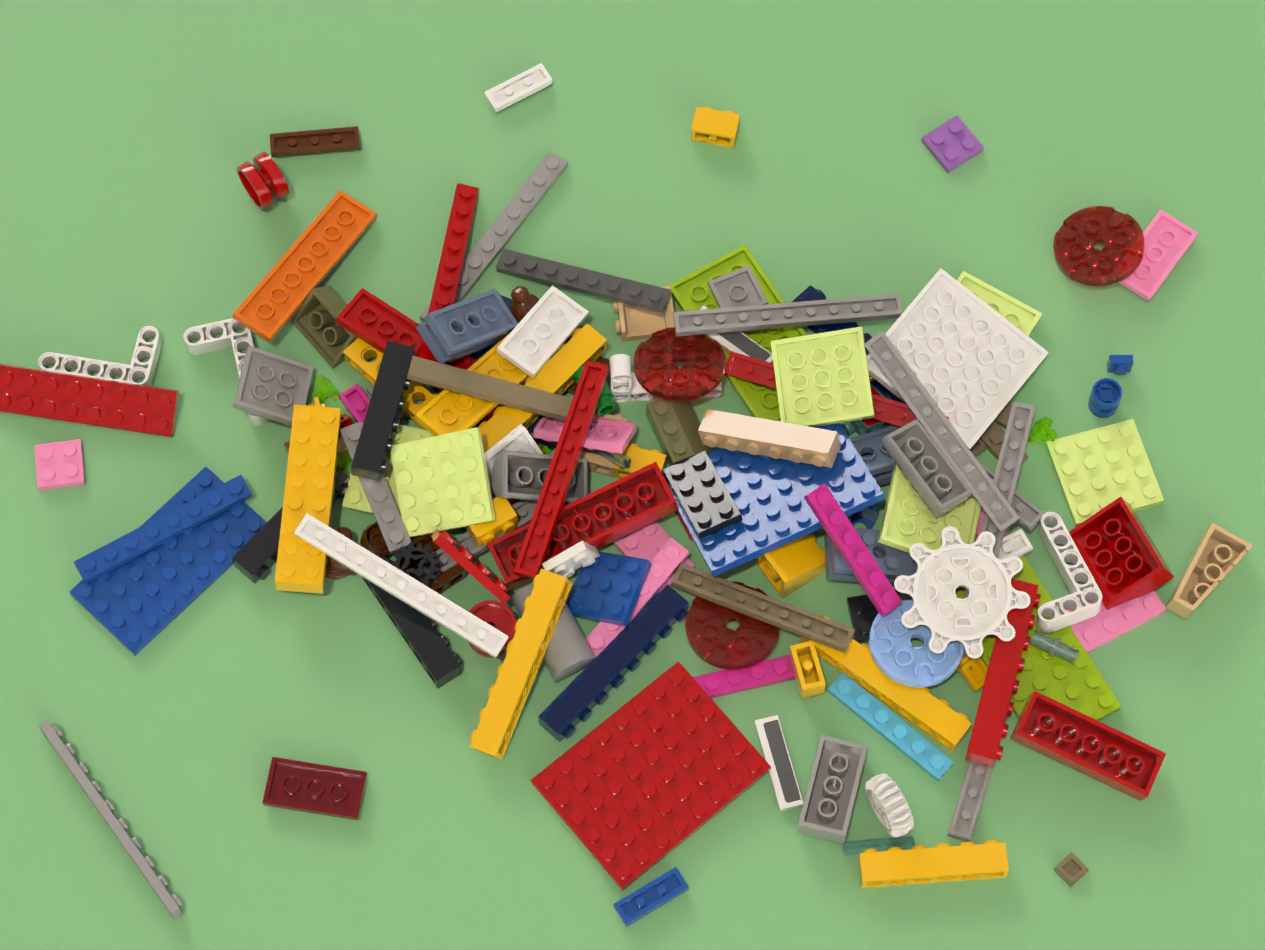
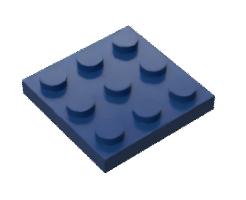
M598 551L600 556L595 558V562L592 565L580 568L566 603L574 617L627 626L651 563L647 559Z

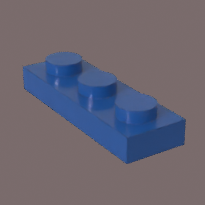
M675 867L614 903L613 907L627 927L689 890V887Z

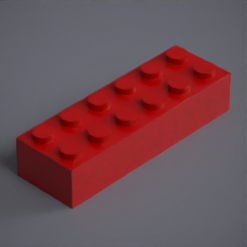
M1033 691L1028 696L1010 739L1140 801L1148 797L1166 753L1037 691Z

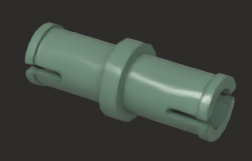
M1035 630L1029 644L1047 651L1048 655H1056L1073 664L1079 650L1061 643L1059 638L1053 639L1038 632V630Z

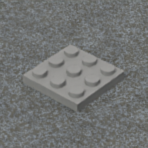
M248 346L233 408L292 427L294 405H306L314 367Z

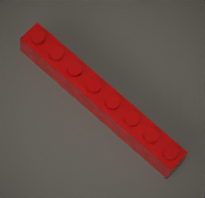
M1011 578L1012 587L1017 591L1026 592L1030 597V605L1025 609H1012L1008 612L1007 621L1014 627L1016 632L1015 637L1011 641L1005 642L997 636L995 637L965 757L967 761L989 767L994 766L995 760L1000 761L1003 747L999 746L1001 738H1006L1009 727L1008 724L1004 723L1006 716L1011 717L1014 702H1010L1012 694H1017L1020 681L1015 679L1017 672L1022 673L1025 659L1021 658L1022 650L1027 651L1030 637H1027L1026 634L1028 629L1033 628L1036 616L1031 614L1033 607L1038 608L1041 594L1037 593L1038 585Z

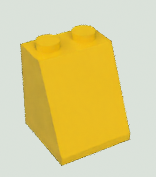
M809 533L757 557L755 562L782 599L826 571L825 549L819 548L813 533Z

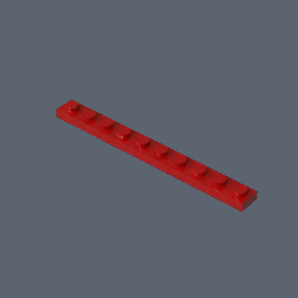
M457 183L428 313L454 304L479 190L477 187ZM422 338L418 357L438 362Z
M730 351L724 370L725 374L777 389L774 364ZM872 394L875 418L872 419L902 427L916 419L918 420L907 404Z
M590 361L585 362L514 568L515 575L534 579L541 571L609 372L608 365Z

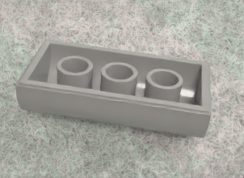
M917 419L887 434L881 440L882 446L936 518L942 517L955 509L973 493Z
M500 451L494 460L492 468V488L495 495L500 498L538 501L553 455ZM579 458L564 503L569 504L588 495L587 458Z
M533 583L520 590L512 599V603L520 618H522L525 610V600L532 593ZM566 602L543 657V661L555 683L562 681L597 659Z

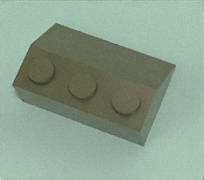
M324 286L312 289L291 322L332 368H336L345 361L343 351L358 337L335 323L337 316L347 304L331 286Z
M666 396L646 404V416L663 453L666 455L669 466L703 451H706V453L713 451L712 447L702 445L698 432L701 424L688 397Z

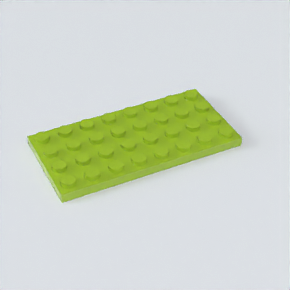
M746 245L670 284L672 297L682 311L700 310L703 305L708 309H716L719 307L708 287V281L749 265L768 304L785 303ZM801 326L741 331L770 353H772L771 341L807 335ZM698 335L724 373L730 353L705 335ZM724 373L752 417L773 421L781 420L777 389Z
M1023 555L1019 557L1022 560L1023 568L1012 578L1038 585L1037 593L1041 594L1038 608L1033 607L1031 614L1036 616L1033 628L1028 629L1026 634L1031 640L1035 630L1043 633L1036 625L1039 607L1053 601V599ZM959 587L955 590L957 598L963 599L964 587ZM1043 617L1046 620L1052 619L1050 617ZM1070 626L1052 633L1043 634L1053 639L1059 638L1061 643L1079 650L1073 664L1056 655L1050 656L1047 651L1033 644L1028 645L1027 651L1022 650L1021 658L1025 659L1022 673L1017 672L1015 680L1020 681L1017 694H1012L1010 702H1014L1013 713L1017 719L1020 717L1028 696L1033 691H1037L1097 721L1121 709L1122 706ZM992 634L985 636L982 641L983 654L980 657L987 668L996 637Z

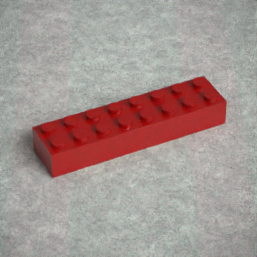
M657 462L647 465L563 506L544 562L581 541L599 549L679 510L677 502ZM530 523L487 543L510 592L534 580L515 575L514 568Z

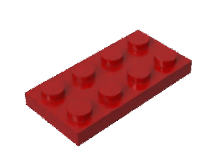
M436 529L430 535L434 543L503 604L510 599L507 585L497 576L493 579L490 576L492 573L482 562L478 561L476 564L473 561L474 557L464 546L461 545L458 548L455 545L456 541L446 530H443L441 533Z

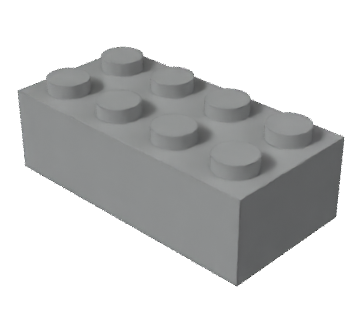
M821 734L797 833L844 845L868 746Z

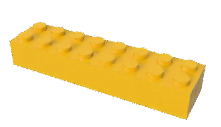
M294 405L275 574L276 590L323 594L327 555L295 536L294 532L307 513L330 527L341 428V408Z

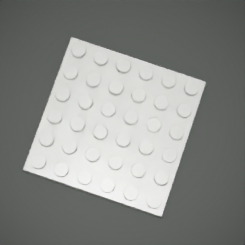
M941 268L886 332L887 337L945 416L950 418V423L969 449L973 447L1049 353ZM869 353L867 355L869 375L905 402Z

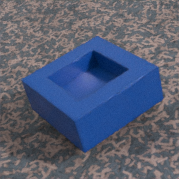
M1110 355L1107 362V373H1114L1116 375L1130 373L1133 366V355Z

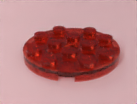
M1094 206L1081 209L1066 218L1059 231L1055 234L1053 247L1056 263L1067 277L1080 284L1098 287L1118 283L1130 276L1143 259L1145 243L1143 231L1132 216L1115 211L1113 207ZM1096 243H1103L1105 245L1101 251L1093 247Z
M675 327L666 328L652 333L651 338L639 344L634 354V374L638 383L647 392L665 401H693L709 394L720 384L725 373V354L720 344L716 340L713 341L708 338L706 334L676 336ZM683 362L685 364L678 368L674 363Z
M733 582L735 584L746 587L753 591L767 595L759 588L754 589L752 587L744 585V583L742 582ZM698 596L692 601L685 619L686 637L694 653L706 663L723 669H743L759 663L774 649L780 634L779 627ZM734 621L739 626L736 630L726 627L727 623Z

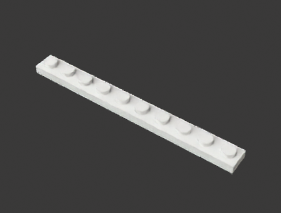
M308 513L295 530L294 535L491 656L497 658L508 641L509 636Z

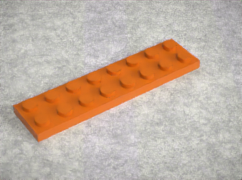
M340 190L233 313V319L270 343L302 306L312 289L320 285L373 223L377 213Z

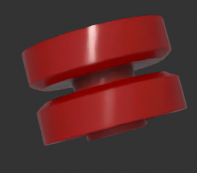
M264 151L253 158L254 166L249 162H245L236 168L242 185L253 202L261 210L273 203L272 196L281 199L290 193L287 182L278 166Z
M485 600L476 604L469 610L471 614L509 636L508 641L497 657L505 655L507 645L513 640L516 633V619L513 612L505 604L496 600ZM469 642L470 647L477 654L486 658H495Z

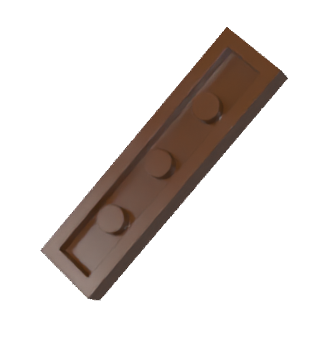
M358 126L270 134L271 157L360 150Z

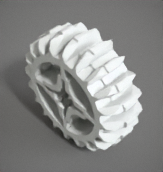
M886 773L870 778L865 785L866 795L883 829L894 838L909 833L914 827V817L911 814L912 811L905 799V795L902 794L896 782Z

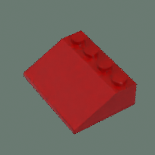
M1119 497L1069 531L1102 593V602L1107 609L1152 592L1174 578V575L1132 506L1122 497Z

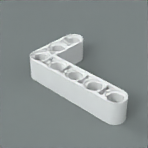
M231 318L188 328L184 333L186 348L193 355L233 347L240 378L245 353L239 352L247 349L248 346L254 347L250 329ZM238 329H244L242 333H235ZM216 334H222L219 338H213ZM193 339H200L197 343H190ZM248 413L249 420L253 425L262 426L269 420Z
M143 327L138 334L131 365L53 352L42 354L38 364L41 370L152 386L162 341L155 327ZM148 338H155L151 342H146ZM144 358H149L147 362H140ZM49 364H55L52 368H46ZM71 368H77L74 372H68ZM99 371L98 375L91 376L92 372ZM116 375H122L119 379H113ZM137 379H144L141 383H135Z
M616 354L609 359L610 389L614 395L615 402L656 401L666 396L688 397L689 399L716 398L723 394L722 373L719 369L631 373L629 355Z
M1055 512L1044 513L1040 520L1039 535L1071 593L1045 603L1038 609L1037 628L1043 633H1052L1098 615L1103 596L1061 517ZM1076 582H1083V583H1085V584L1080 585V584H1078V583H1076ZM1086 601H1093V602H1095V603H1094V604H1090V603H1088V602H1086ZM1065 609H1072L1073 612H1068ZM1043 617H1050L1052 619L1046 620Z

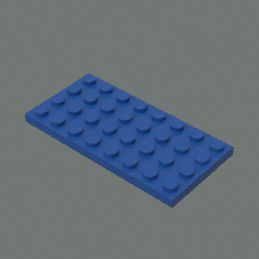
M207 467L203 468L141 526L224 483ZM243 501L87 584L81 580L69 593L127 650L136 656L234 564L232 558L267 522Z

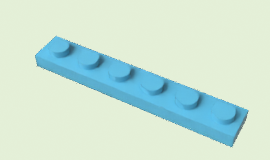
M844 672L828 688L827 692L937 782L952 767L954 762Z

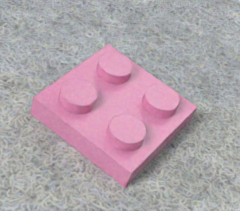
M81 439L34 445L39 491L85 485Z

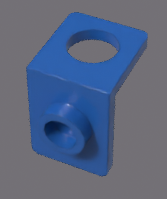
M869 506L854 513L850 521L851 524L854 526L857 523H862L867 529H873L878 509Z

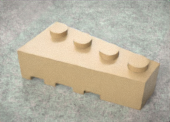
M1212 522L1201 536L1165 608L1186 619L1254 545Z

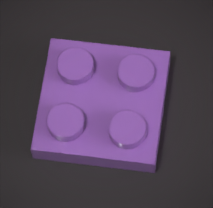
M958 115L923 136L921 140L947 173L977 156L984 149L983 145Z

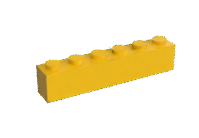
M988 840L984 844L977 845L974 842H963L960 846H950V844L944 843L936 845V848H926L924 845H917L908 850H902L901 847H892L887 849V851L878 852L877 849H867L860 853L858 858L861 888L1007 877L1009 872L1005 842L999 843L998 840Z

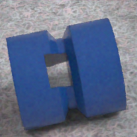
M1103 378L1094 384L1088 401L1089 410L1093 415L1099 418H1108L1114 415L1122 397V389L1119 383L1110 378Z

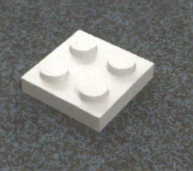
M581 541L544 562L542 565L549 572L569 578L575 574L576 569L592 565L595 562V558L599 557L600 554L596 547Z

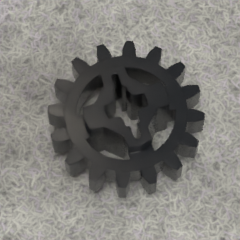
M411 542L408 549L401 546L402 553H394L396 561H390V564L431 589L430 583L438 582L435 575H441L442 573L438 568L442 564L440 559H437L439 557L437 552H432L429 545L424 549L422 542H419L417 547H414Z

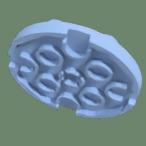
M913 600L902 601V604L882 617L878 613L869 633V650L876 666L888 678L904 686L925 688L942 683L956 671L964 653V645L961 642L952 641L947 645L944 652L936 654L929 649V641L932 636L929 627L918 625L910 629L902 624V615L913 607ZM918 638L922 641L923 646L912 647L910 640Z

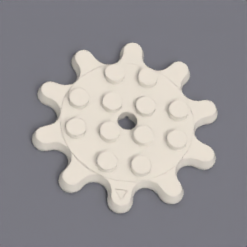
M948 526L941 533L942 545L939 549L930 550L921 543H915L910 548V556L916 561L918 566L917 572L911 576L900 575L894 582V587L898 592L909 594L914 601L913 607L902 615L901 621L906 628L910 629L918 625L929 627L932 633L929 649L933 653L940 654L944 652L950 642L959 641L964 645L967 656L977 659L983 654L982 641L985 636L992 634L1005 642L1011 641L1015 637V629L1007 621V614L1012 609H1025L1030 605L1029 595L1026 592L1015 590L1011 585V578L1021 571L1023 563L1017 556H1011L1004 560L996 558L993 554V546L996 539L991 532H982L975 543L966 544L961 541L958 530L955 527ZM958 587H964L968 591V597L965 599L957 598L955 590Z

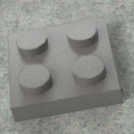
M749 265L708 281V287L719 308L768 304Z

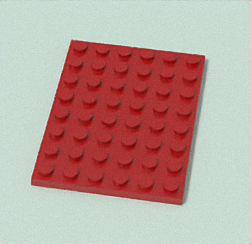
M678 661L530 781L623 891L769 772L771 766Z

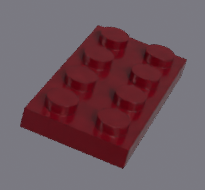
M272 757L262 803L264 806L358 820L367 772Z

